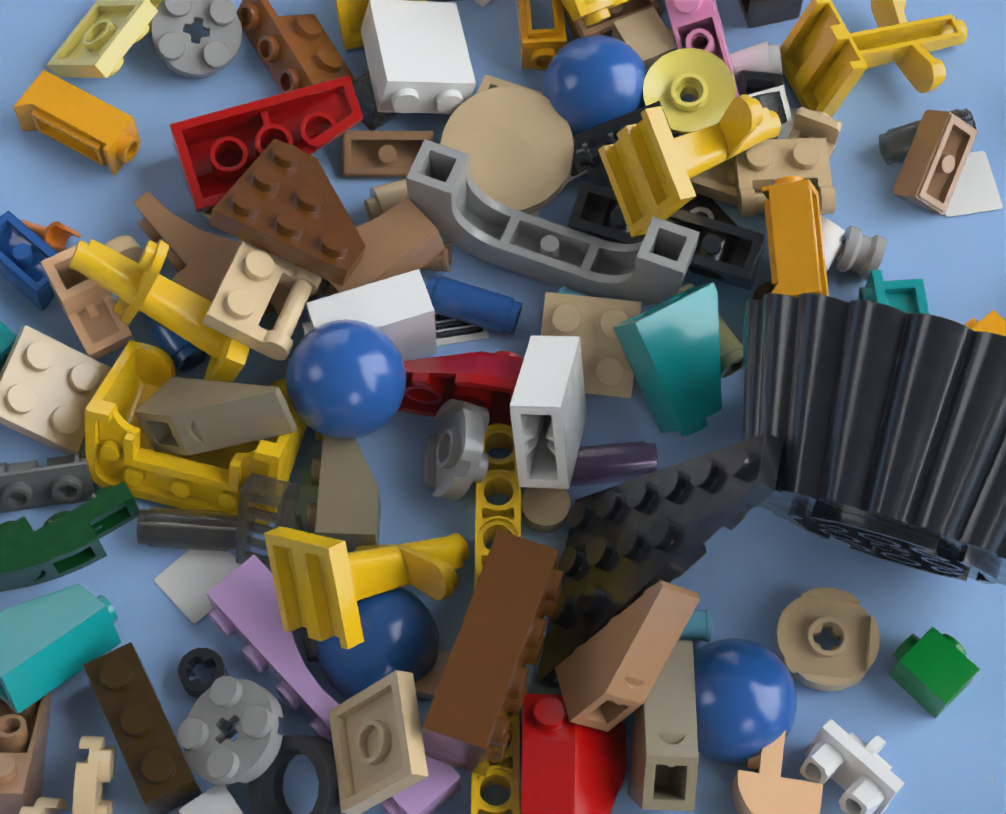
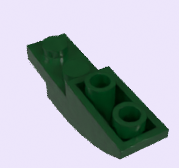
M125 482L98 489L89 497L86 503L70 512L61 511L54 514L45 521L42 528L33 531L25 516L16 521L11 520L1 523L0 592L51 581L80 570L106 557L107 554L99 539L141 515L137 503Z

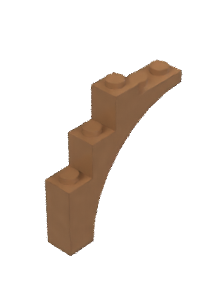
M147 191L133 202L144 217L137 224L151 241L158 243L161 239L169 245L170 250L167 252L166 258L179 272L172 277L177 284L212 302L241 241H233L198 229L171 213ZM408 197L379 217L355 227L366 246L361 262L343 286L322 277L317 292L314 295H310L307 302L316 300L322 294L327 297L422 269L446 249L438 229ZM278 282L264 314L268 316L274 311L279 316L291 289Z

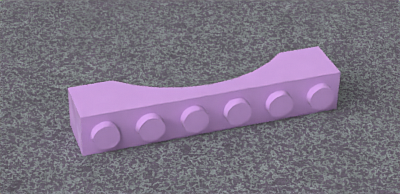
M253 554L206 593L213 609L208 616L224 636L229 638L235 633L245 644L246 647L241 652L259 674L268 670L279 682L274 687L276 692L293 711L300 706L313 719L308 726L314 735L323 736L332 742L329 710L339 704L321 688L306 668L296 647L293 631H283L272 573ZM426 756L428 777L379 803V805L386 814H434L461 789V776L450 764Z

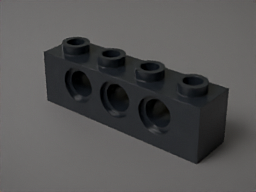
M582 180L568 227L614 243L634 244L642 242L646 234L631 237L614 190ZM681 209L665 219V221L700 232L687 272L751 291L765 248L764 234Z

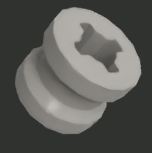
M850 225L841 240L844 246L834 260L833 269L840 272L851 270L858 273L860 279L867 281L870 271L878 270L881 264L887 239L880 235L873 237L865 236L861 233L860 228Z

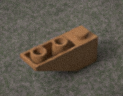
M660 580L655 585L646 589L641 597L619 615L610 619L605 627L587 642L578 646L569 657L556 666L555 672L569 721L609 732L643 705L700 601L699 594Z
M52 691L19 714L0 698V814H19L22 806H34L36 800L42 795Z

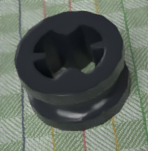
M196 648L189 651L182 657L178 666V675L184 689L190 696L197 699L212 686L217 678L227 676L221 656L209 648ZM200 663L206 668H211L214 665L216 667V670L210 671L213 679L205 684L199 678L193 681L189 680L190 676H196L193 668Z

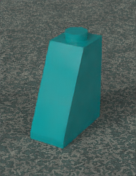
M714 282L688 288L613 327L660 433L679 431L682 437L694 434L708 426L706 418L722 410L718 293Z
M77 584L1 610L0 698L19 714L84 669L83 664L106 654L120 644L121 640L114 625V622L118 620V616L109 600L103 595L95 597L83 586Z

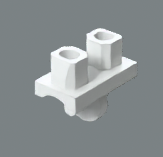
M832 719L820 729L804 754L807 758L800 768V773L810 782L824 785L831 778L845 790L838 801L841 810L845 814H882L905 784L890 771L892 766L878 755L886 744L885 740L877 735L866 745L853 732L848 734Z

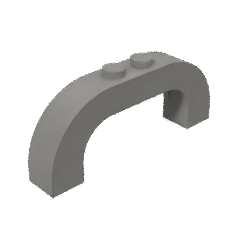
M424 139L406 177L409 199L438 229L440 236L451 242V244L485 262L559 288L566 286L571 290L592 297L602 298L606 296L609 299L642 302L641 306L658 304L672 298L680 289L699 239L700 232L653 217L642 242L634 244L614 243L512 209L492 199L476 185L470 174V154Z

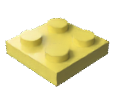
M97 0L46 65L57 77L107 78L121 68L124 62L123 56L129 48L147 34L149 30L148 24L158 10L149 0Z

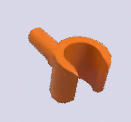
M20 220L58 253L66 250V242L71 236L81 237L79 232L58 221L51 223L47 227Z

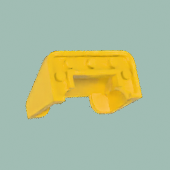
M129 340L85 409L86 461L88 462L93 482L102 488L105 486H115L124 481L133 497L247 526L263 527L269 525L280 508L307 424L298 416L290 402L286 379L276 380L270 386L279 387L288 402V408L298 427L293 433L190 456L154 451L135 411L171 377H175V365L169 354L161 348Z

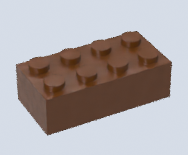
M497 530L422 727L427 757L484 777L487 775L491 762L500 765L510 738L508 729L511 719L507 718L508 714L511 712L518 715L528 688L526 680L529 668H526V665L536 666L545 642L543 633L547 619H544V616L553 619L563 589L560 587L564 571L557 569L559 550Z

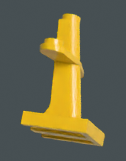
M811 0L780 47L782 71L802 107L811 111L824 112L832 118L864 72L872 67L895 62L917 92L926 93L937 89L945 80L946 69L943 62L938 58H934L929 52L962 45L967 38V27L963 20L955 19L952 14L907 22L904 13L905 0H871V11L878 28L849 33L831 0Z
M743 94L731 101L718 124L673 138L661 106L643 110L640 113L642 120L638 124L625 126L617 133L619 140L616 143L605 145L598 149L631 237L646 234L653 217L665 220L696 197L690 181L691 178L767 139L777 137L781 129V122L777 113L773 110H768L767 107L762 108L757 99Z
M91 239L90 243L79 240L69 268L80 272L117 296L112 312L121 315L120 321L129 325L137 312L141 311L211 356L203 380L233 382L245 365L250 347L202 323L211 305V301L159 274L169 249L167 243L161 239L158 243L148 240L139 263L93 239Z
M282 526L264 533L283 631L291 632L300 627L307 628L309 638L321 642L336 636L339 637L341 648L350 649L364 642L357 605L358 600L411 584L434 600L450 598L458 585L455 569L464 567L463 561L469 557L468 544L459 533L403 544L361 545L356 547L354 552L349 553L347 552L346 542L343 540Z

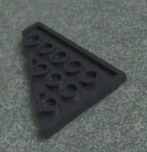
M765 432L576 499L568 516L570 528L565 550L558 561V569L564 571L560 587L563 589L553 619L548 617L549 623L536 682L550 688L558 687L559 682L555 667L569 657L578 646L587 642L605 627L610 619L619 615L641 597L646 589L655 585L660 580L670 583L673 579L679 578L707 553L704 543L720 528L725 527L732 530L752 508L758 507L775 491L783 440Z

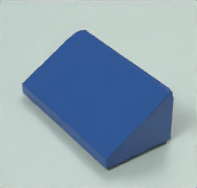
M8 210L0 216V275L39 310L43 311L53 300L55 293L41 261L58 253Z

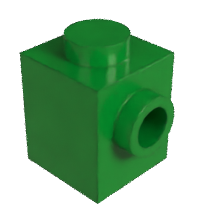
M932 626L921 638L912 633L896 649L893 656L898 662L889 676L936 719L970 684L980 669L966 657L965 649L954 637L945 633L941 634Z

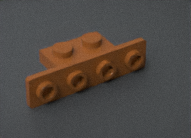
M242 0L236 13L241 22V27L281 93L347 75L350 76L353 84L355 77L314 14L278 16L268 0Z

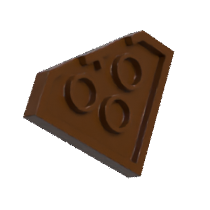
M274 139L212 209L209 225L340 286L344 285L361 262L366 247L318 159L301 151L292 144L283 143L277 139Z

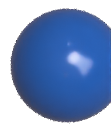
M604 35L584 36L566 44L551 59L543 77L542 95L548 98L555 111L568 121L572 136H575L645 107L643 85L648 70L637 52L621 40Z
M357 320L331 321L310 331L295 347L287 367V392L294 410L310 428L323 435L337 439L361 438L381 429L398 411L406 389L405 365L394 342L378 328Z
M403 587L357 601L364 642L350 649L341 648L340 639L336 636L322 642H316L318 661L323 674L329 683L348 699L395 670L413 673L414 682L416 683L433 668L439 653V633L430 610L416 595Z
M738 638L716 640L702 646L693 653L698 752L720 763L745 764L750 758L760 755L762 748L778 739L785 730V738L788 736L796 717L797 694L789 670L777 655L763 645Z

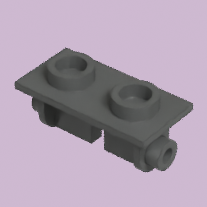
M75 452L74 455L47 458L46 467H39L37 460L10 464L7 462L0 463V513L88 501L89 497L95 492L86 456H82L81 452Z

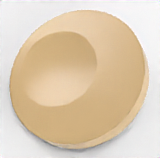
M495 87L468 98L450 116L443 130L440 145L470 154L471 177L484 193L507 207L527 214H532L544 208L561 193L569 180L574 164V141L568 121L555 111L548 98L535 91L521 87Z

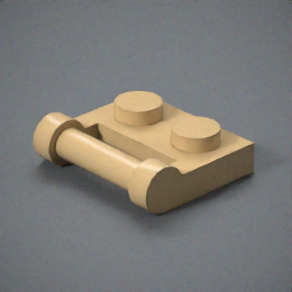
M827 137L767 139L733 157L739 217H754L755 212H765L764 200L768 199L763 193H755L754 189L775 185L776 179L785 176L803 177V180L809 179L818 191L820 215L835 213L836 194L835 188L832 186Z
M242 240L202 323L269 358L285 360L293 346L291 336L309 296L317 292L322 277ZM279 282L291 290L273 329L266 330L258 325Z

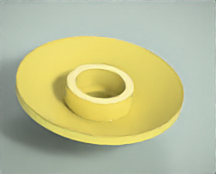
M696 48L678 49L660 57L648 70L643 85L645 106L660 101L671 131L679 134H688L718 124L731 101L736 97L734 76L726 63L713 53ZM685 94H692L696 96L697 100L694 102H684L681 100V97Z

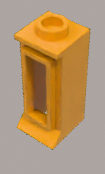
M516 0L521 69L535 68L537 70H546L554 55L567 44L564 5L561 0H551L554 29L532 30L530 0Z
M46 70L40 73L13 106L23 132L37 129L44 135L104 167L108 164L113 175H116L124 163L132 161L139 150L141 140L134 117Z
M800 176L778 178L775 180V185L761 187L762 193L768 199L764 200L771 279L772 284L775 286L771 293L800 298V295L803 293L829 296L818 191L809 179L803 180V177Z

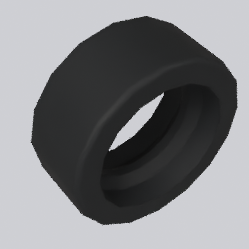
M284 735L279 752L272 764L262 775L250 781L248 785V795L254 814H293L285 801L283 780L289 762L296 755L303 754L314 765L319 781L318 798L313 810L309 814H346L341 813L333 742L323 736Z

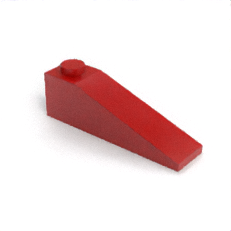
M347 75L172 123L170 128L173 145L185 183L198 213L214 208L274 139L292 144L301 151L311 155L361 122L363 114L350 76Z
M500 350L495 353L479 351L403 361L406 370V389L398 411L435 417L440 407L446 401L457 399L487 408L489 411L488 426L501 423L512 427L510 402L524 358H521V356L514 352Z
M526 693L522 708L520 814H611L617 794L621 790L626 776V724L620 722L609 732L569 721L562 694Z

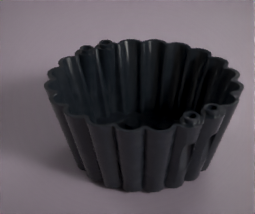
M768 293L764 295V301L746 300L743 331L744 413L741 441L765 432L783 440L775 491L759 507L773 511V514L789 520L794 525L824 539H829L830 536L835 537L834 539L849 544L850 549L876 558L957 580L967 581L968 577L984 584L999 583L1006 585V336L974 331L963 324L940 316L924 313L908 314L897 308L866 300H851L848 303L834 297L815 293H803L800 295V298L778 293Z

